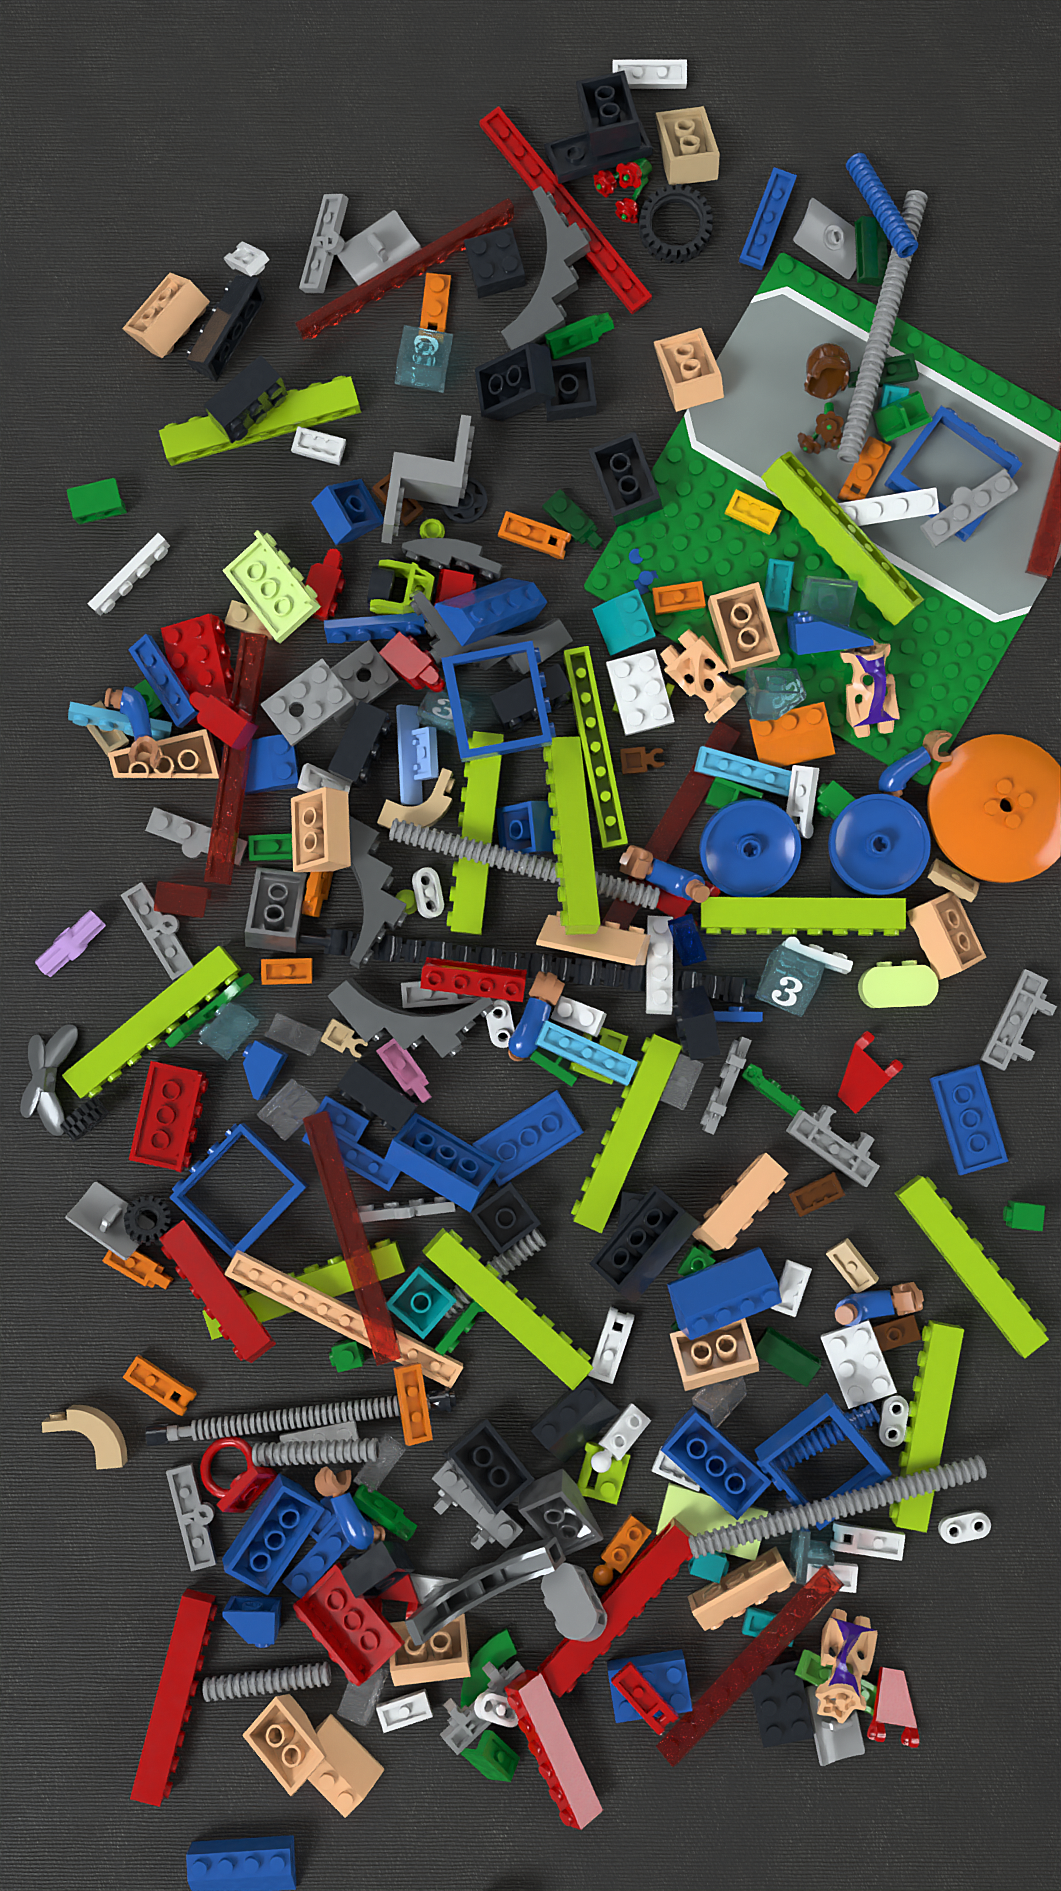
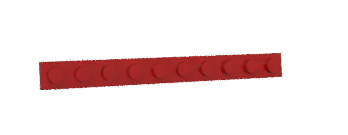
M498 106L479 121L480 127L529 188L534 191L541 186L545 193L549 191L556 201L557 205L554 208L558 214L563 212L570 226L576 222L580 229L583 227L586 229L591 238L589 242L591 252L586 254L585 257L633 315L651 301L652 295L564 186L558 183L556 176Z

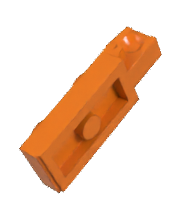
M334 871L310 873V877L307 880L305 900L302 901V914L319 917L322 902L328 899Z
M108 1250L103 1259L104 1263L145 1287L154 1288L155 1284L166 1290L173 1281L172 1277L163 1273L165 1267L138 1250H135L127 1260H123Z

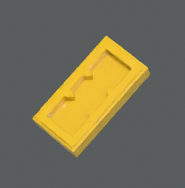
M736 489L725 514L770 535L781 510Z

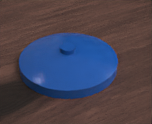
M871 794L848 804L835 818L828 840L830 859L841 879L859 892L877 896L893 894L913 884L927 865L931 846L927 825L919 812L903 799L888 794Z
M755 798L740 799L719 809L707 822L700 839V860L711 882L728 895L734 897L767 896L781 888L795 872L801 854L799 832L790 816L774 803Z

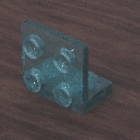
M229 1002L227 1005L223 1003L214 1015L217 1018L213 1023H207L198 1033L201 1036L197 1041L200 1045H209L227 1061L231 1059L260 1023L256 1017L235 1002Z

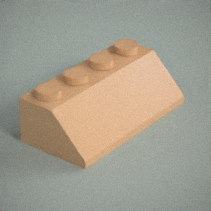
M557 911L556 915H548L536 945L630 965H645L651 935L644 934L645 929L633 926L629 927V931L619 929L620 924L605 921V925H600L596 934L566 935L565 926L560 924V911Z
M774 1547L756 1557V1561L751 1560L729 1572L725 1577L722 1576L720 1583L712 1582L688 1596L691 1611L703 1630H714L719 1628L725 1619L731 1616L738 1617L742 1615L750 1605L763 1603L768 1599V1595L773 1592L786 1590L794 1579L777 1547Z

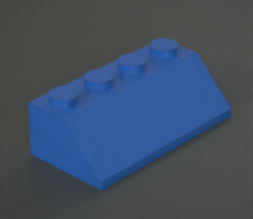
M507 578L436 603L434 607L463 647L534 620L547 604V601L534 582Z
M417 1113L412 1116L394 1137L384 1159L387 1163L470 1213L483 1197L501 1166V1163Z
M759 1247L667 1283L678 1328L690 1340L782 1303L777 1279Z
M694 1406L675 1425L661 1448V1451L736 1520L746 1512L772 1482L770 1477L763 1473L760 1466Z
M279 1473L222 1558L225 1573L268 1595L324 1512L325 1507L300 1484Z
M294 1835L191 1842L186 1854L187 1880L191 1891L296 1890L297 1888Z

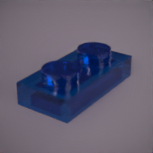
M689 914L668 920V927L682 965L687 966L707 960V954L693 915Z

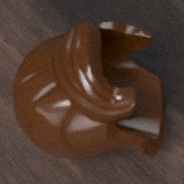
M824 343L815 347L807 359V379L804 383V390L809 395L824 400L834 397L840 388L841 391H844L850 379L851 360L849 354L841 346L834 343Z

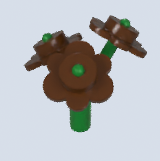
M828 402L824 405V414H819L816 417L817 426L814 434L806 436L800 432L797 435L800 448L806 453H820L822 447L815 441L820 434L822 439L825 440V449H839L841 438L843 437L840 428L843 426L844 420L841 416H835L834 404Z

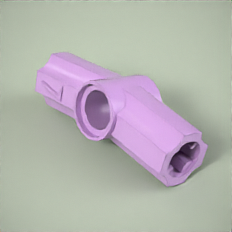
M89 910L71 928L65 929L54 940V944L35 960V963L45 975L51 977L69 960L73 961L87 948L88 943L106 925L95 913Z

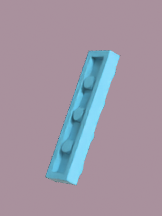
M70 702L68 720L73 721V723L81 726L88 724L96 725L105 731L121 730L127 735L134 736L126 715L118 711ZM150 718L153 739L158 741L169 738L172 722Z
M700 747L694 769L695 772L713 777L718 776L734 783L780 796H789L792 771L708 747Z
M547 1020L544 1021L535 1042L537 1046L625 1086H628L638 1063Z

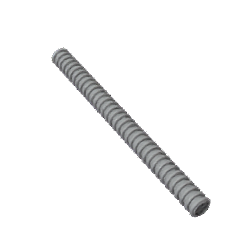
M397 818L392 822L389 833L390 840L392 841L395 838L398 839L397 842L405 841L407 845L410 842L415 847L421 845L420 848L423 849L424 847H428L430 851L436 849L438 853L444 851L445 855L447 853H451L453 857L459 855L460 859L466 857L468 861L474 859L475 863H478V861H481L483 865L489 863L490 867L494 865L498 869L504 867L505 871L511 869L513 873L519 871L521 875L526 873L528 877L534 875L536 879L542 877L543 881L549 879L551 883L557 881L561 885L560 878H556L555 875L556 863H553L552 859L546 861L544 857L538 859L537 855L531 857L529 853L525 855L521 854V851L515 853L514 849H510V851L506 850V847L500 849L498 845L493 847L491 843L485 845L483 841L479 843L475 842V839L470 841L468 837L463 839L458 834L455 837L450 832L449 834H444L445 831L440 833L435 828L429 830L427 826L426 828H421L422 825L414 826L412 822L406 824L405 820L399 822ZM595 871L597 895L602 893L604 897L612 896V899L617 897L619 901L627 900V903L630 904L635 902L637 906L640 903L642 907L650 906L652 910L656 908L660 895L659 888L655 887V889H652V886L649 885L644 887L642 883L636 885V882L629 883L627 879L621 881L619 877L613 879L612 875L606 877V874L598 875V872Z

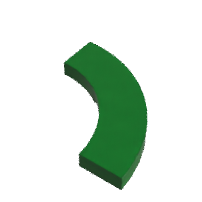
M247 973L234 981L208 1006L179 1026L165 1040L168 1046L171 1048L178 1045L192 1035L200 1026L222 1011L223 1007L237 998L253 982V977Z
M507 1627L483 1643L470 1661L471 1677H464L461 1709L465 1705L469 1707L481 1693L488 1689L487 1684L491 1679L482 1668L489 1661L498 1669L507 1659L517 1654V1649Z

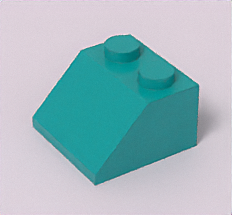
M638 589L613 598L592 609L610 656L657 637Z
M421 1263L388 1300L385 1306L424 1339L457 1299L443 1282Z

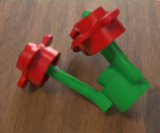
M645 157L629 162L626 165L619 163L616 167L617 172L614 174L608 170H600L598 172L599 175H594V184L597 191L606 198L609 196V193H614V189L617 187V178L620 179L619 184L622 188H627L628 186L636 188L631 199L624 198L615 204L617 207L615 214L624 222L637 223L638 221L636 215L638 214L639 206L636 200L643 187L649 182L647 176L652 171L651 164Z

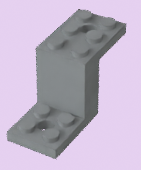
M461 415L454 462L394 452L381 542L391 544L392 536H398L403 498L456 507L458 506L459 498L464 499L475 426H470L471 416Z
M368 640L331 669L323 659H320L260 705L293 747L332 717L341 726L353 716L360 700L370 704L397 684L399 680ZM363 669L369 670L371 672L370 680L360 682L357 679L359 671ZM297 703L303 705L304 712L301 716L293 717L290 714L292 705Z

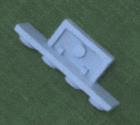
M401 704L396 706L401 804L418 806L423 803L422 780L438 777L436 727L419 729L418 706Z

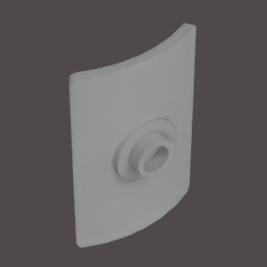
M811 198L805 217L793 241L846 279H850L857 268L855 227L816 199Z
M393 210L344 243L343 249L336 255L356 284L361 289H364L421 250V246L407 229L398 213Z
M97 1181L91 1185L85 1195L65 1217L66 1220L123 1260H127L140 1246L136 1240L132 1241L130 1239V1235H127L124 1226V1214L127 1212L126 1208L130 1204ZM143 1213L138 1217L137 1223L141 1228L151 1229L155 1226V1222Z
M814 1684L807 1686L805 1693L820 1765L826 1766L840 1759L864 1754L865 1747L857 1709L851 1712L843 1724L839 1723L832 1716L817 1714V1708L820 1699L815 1696V1691L818 1687Z

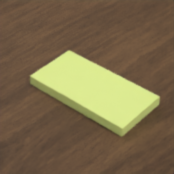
M669 1483L656 1534H659L673 1517L694 1536H697V1533L703 1535L707 1530L709 1533L713 1532L712 1529L714 1528L720 1530L721 1526L728 1528V1524H732V1526H735L736 1522L742 1524L746 1519L749 1522L753 1517L759 1519L761 1515L767 1517L768 1509L751 1505L736 1520L708 1493L698 1492L691 1488ZM757 1539L754 1540V1543L748 1541L744 1546L738 1544L737 1548L730 1546V1550L723 1548L722 1552L756 1561L761 1541H757Z

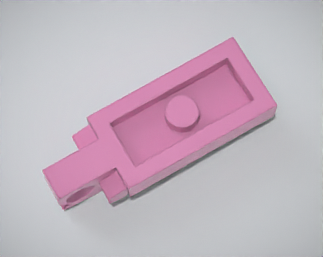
M393 1038L376 1050L405 1092L410 1096L416 1093L422 1103L431 1098V1095L424 1087L429 1082L407 1049L403 1050Z

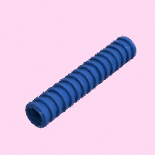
M864 153L854 154L847 161L846 169L849 171L861 194H863L862 196L871 211H873L874 216L880 223L881 228H883L897 255L900 258L912 255L918 248L917 240L911 234V230L906 222H904L905 220L896 205H894L884 185L880 182Z
M870 1402L866 1403L864 1407L860 1405L858 1410L852 1409L850 1414L848 1412L845 1413L858 1430H865L867 1425L873 1426L872 1423L875 1421L876 1423L880 1422V1417ZM831 1420V1424L825 1423L822 1429L818 1427L816 1432L812 1430L810 1435L804 1434L801 1440L798 1439L773 1460L781 1470L787 1471L789 1466L795 1467V1463H802V1459L808 1460L810 1455L816 1456V1452H823V1448L829 1449L831 1444L837 1445V1441H844V1437L847 1435L834 1420ZM769 1472L767 1473L770 1478L773 1477Z

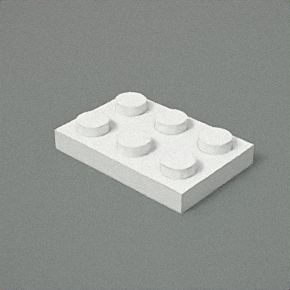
M655 649L606 662L625 736L675 722Z
M869 1319L857 1325L845 1326L821 1335V1340L848 1409L897 1393Z

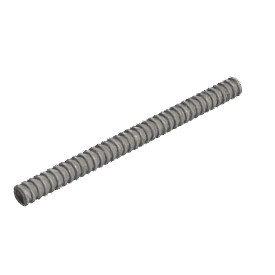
M911 190L906 193L901 213L915 240H917L920 224L928 199L927 195L919 190ZM892 248L886 275L884 276V282L876 306L877 310L874 314L875 317L873 318V324L871 325V331L865 348L866 352L863 355L864 359L861 363L862 366L860 367L856 388L854 389V395L850 404L849 416H847V423L845 424L839 452L837 453V458L847 464L859 462V455L861 454V448L863 447L865 433L867 432L871 416L870 412L873 409L872 405H874V398L876 397V391L878 390L886 359L885 356L888 352L887 349L889 348L891 334L893 333V327L899 310L898 307L900 306V300L908 276L909 265L913 257L912 254L906 258H900L894 248Z
M976 1455L974 1459L968 1457L967 1461H964V1459L959 1460V1463L954 1461L951 1465L944 1464L943 1468L941 1466H937L935 1470L929 1468L928 1472L922 1470L921 1474H918V1472L913 1473V1476L907 1474L906 1478L900 1476L898 1480L890 1479L889 1483L883 1481L882 1485L875 1483L874 1487L868 1485L867 1489L861 1487L859 1491L856 1489L852 1490V1493L847 1491L842 1496L837 1494L835 1498L829 1496L828 1500L821 1498V1502L814 1500L813 1504L809 1502L805 1504L806 1506L800 1504L796 1509L790 1507L788 1511L787 1509H782L781 1513L775 1511L774 1515L768 1513L767 1517H763V1515L759 1516V1519L753 1517L749 1522L746 1519L742 1524L736 1522L735 1526L728 1524V1528L721 1526L720 1530L714 1528L712 1529L713 1532L710 1533L707 1530L703 1535L701 1533H697L695 1537L689 1535V1545L695 1559L699 1558V1555L705 1557L709 1552L715 1554L716 1550L722 1552L723 1548L730 1550V1546L737 1548L738 1544L744 1546L748 1541L750 1543H754L755 1539L761 1541L762 1537L769 1539L770 1535H773V1537H776L777 1533L783 1535L787 1530L790 1533L795 1528L800 1530L802 1526L808 1528L809 1524L815 1526L816 1522L822 1524L824 1520L828 1522L832 1521V1518L837 1520L841 1515L847 1517L848 1513L855 1515V1511L862 1513L863 1509H866V1511H869L870 1507L876 1509L880 1504L881 1506H886L887 1502L893 1504L895 1500L901 1502L902 1498L908 1500L909 1496L915 1498L917 1494L922 1496L925 1492L932 1493V1490L940 1491L941 1487L947 1489L948 1485L955 1487V1483L962 1485L963 1481L969 1483L971 1479L976 1481L979 1477L986 1478V1466L979 1455Z

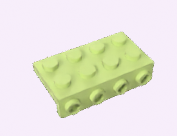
M257 530L254 535L258 539L231 562L223 572L274 639L281 643L321 606L315 599L318 597L316 592L309 585L305 586L301 582L304 579L302 574L295 567L291 569L288 565L290 559L282 550L277 551L274 547L277 543L269 533L264 535Z

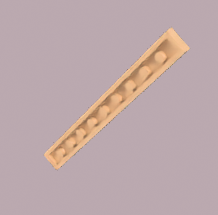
M240 1250L236 1251L225 1271L226 1276L403 1365L421 1363L423 1375L449 1388H452L463 1369V1363L445 1354L442 1356L432 1347Z

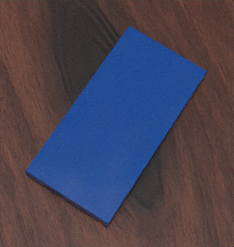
M972 1065L929 1078L958 1175H964L1008 1162L980 1065Z
M555 1090L472 1145L501 1163L499 1170L494 1176V1180L500 1187L584 1132L559 1092Z

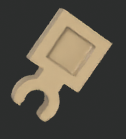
M332 1018L320 1039L321 1042L341 1053L347 1047L350 1049L351 1054L358 1058L361 1057V1053L355 1050L356 1044L368 1045L361 1037L353 1038L355 1030Z

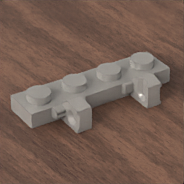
M1023 969L980 1060L1005 1071L1010 1059L1016 1061L1017 1057H1020L1027 1061L1032 1060L1035 1051L1021 1045L1023 1041L1021 1036L1031 1015H1035L1037 1010L1048 1016H1053L1057 1006L1045 1001L1047 995L1042 993L1048 982L1047 979Z
M739 1037L738 1041L733 1040L726 1063H724L719 1077L723 1078L719 1087H714L708 1107L701 1119L700 1124L704 1125L702 1130L714 1135L720 1118L724 1116L727 1109L726 1103L740 1069H743L746 1062L744 1058L752 1040L745 1037Z
M822 1105L818 1112H813L811 1116L799 1110L786 1129V1132L857 1183L867 1187L880 1167L869 1159L870 1152L868 1150L875 1139L861 1132V1137L858 1141H854V1143L849 1142L848 1144L831 1131V1127L828 1124L830 1123L831 1115L836 1113V1111L827 1105Z
M448 1461L432 1476V1479L441 1487L438 1491L441 1497L434 1504L433 1508L441 1515L452 1503L455 1507L459 1504L478 1522L477 1527L480 1529L470 1542L477 1550L487 1540L491 1544L497 1540L507 1548L523 1531L524 1527L504 1508L497 1515L489 1514Z
M489 1661L482 1668L491 1679L487 1684L489 1688L485 1692L508 1698L504 1687L526 1670L516 1661L507 1671L504 1667L498 1671ZM450 1698L443 1705L451 1715L447 1720L450 1725L440 1735L458 1755L492 1722L480 1719L476 1715L474 1709L475 1701L469 1707L465 1705L460 1709L454 1700Z

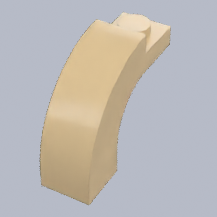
M442 768L432 795L427 801L418 806L406 807L386 799L377 822L378 825L390 830L395 818L399 819V822L405 820L406 824L412 822L414 826L420 824L422 825L421 828L431 827L444 817L453 803L452 798L445 796L446 792L451 793L455 783V779H452V771Z
M72 1405L66 1410L67 1416H65V1412H55L49 1414L50 1417L42 1422V1433L73 1430L87 1436L95 1449L96 1469L120 1468L128 1462L126 1443L121 1430L107 1414L96 1408L86 1405Z

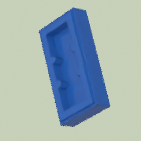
M728 1007V1012L713 1011L715 1022L763 1021V1012H743V1007Z

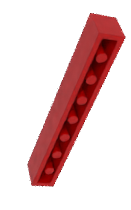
M674 1517L600 1598L607 1613V1624L603 1633L597 1639L589 1642L564 1637L538 1666L537 1672L542 1674L547 1687L559 1698L565 1691L569 1693L577 1684L576 1679L582 1673L587 1674L595 1663L594 1659L599 1654L604 1655L609 1650L613 1638L616 1635L621 1636L627 1630L628 1622L633 1616L636 1618L640 1616L646 1607L645 1603L651 1597L654 1599L660 1594L663 1589L662 1584L668 1578L671 1580L677 1575L680 1570L679 1566L685 1559L689 1561L693 1557L688 1540L689 1535L693 1534Z
M186 1588L181 1597L130 1797L131 1800L160 1807L164 1797L169 1798L173 1786V1782L169 1781L171 1772H176L179 1762V1756H175L177 1747H182L186 1734V1731H182L183 1724L189 1721L192 1706L188 1705L190 1696L195 1697L199 1681L195 1680L197 1671L201 1672L205 1656L201 1655L203 1646H208L212 1632L207 1629L209 1622L214 1621L218 1605H214L215 1595Z

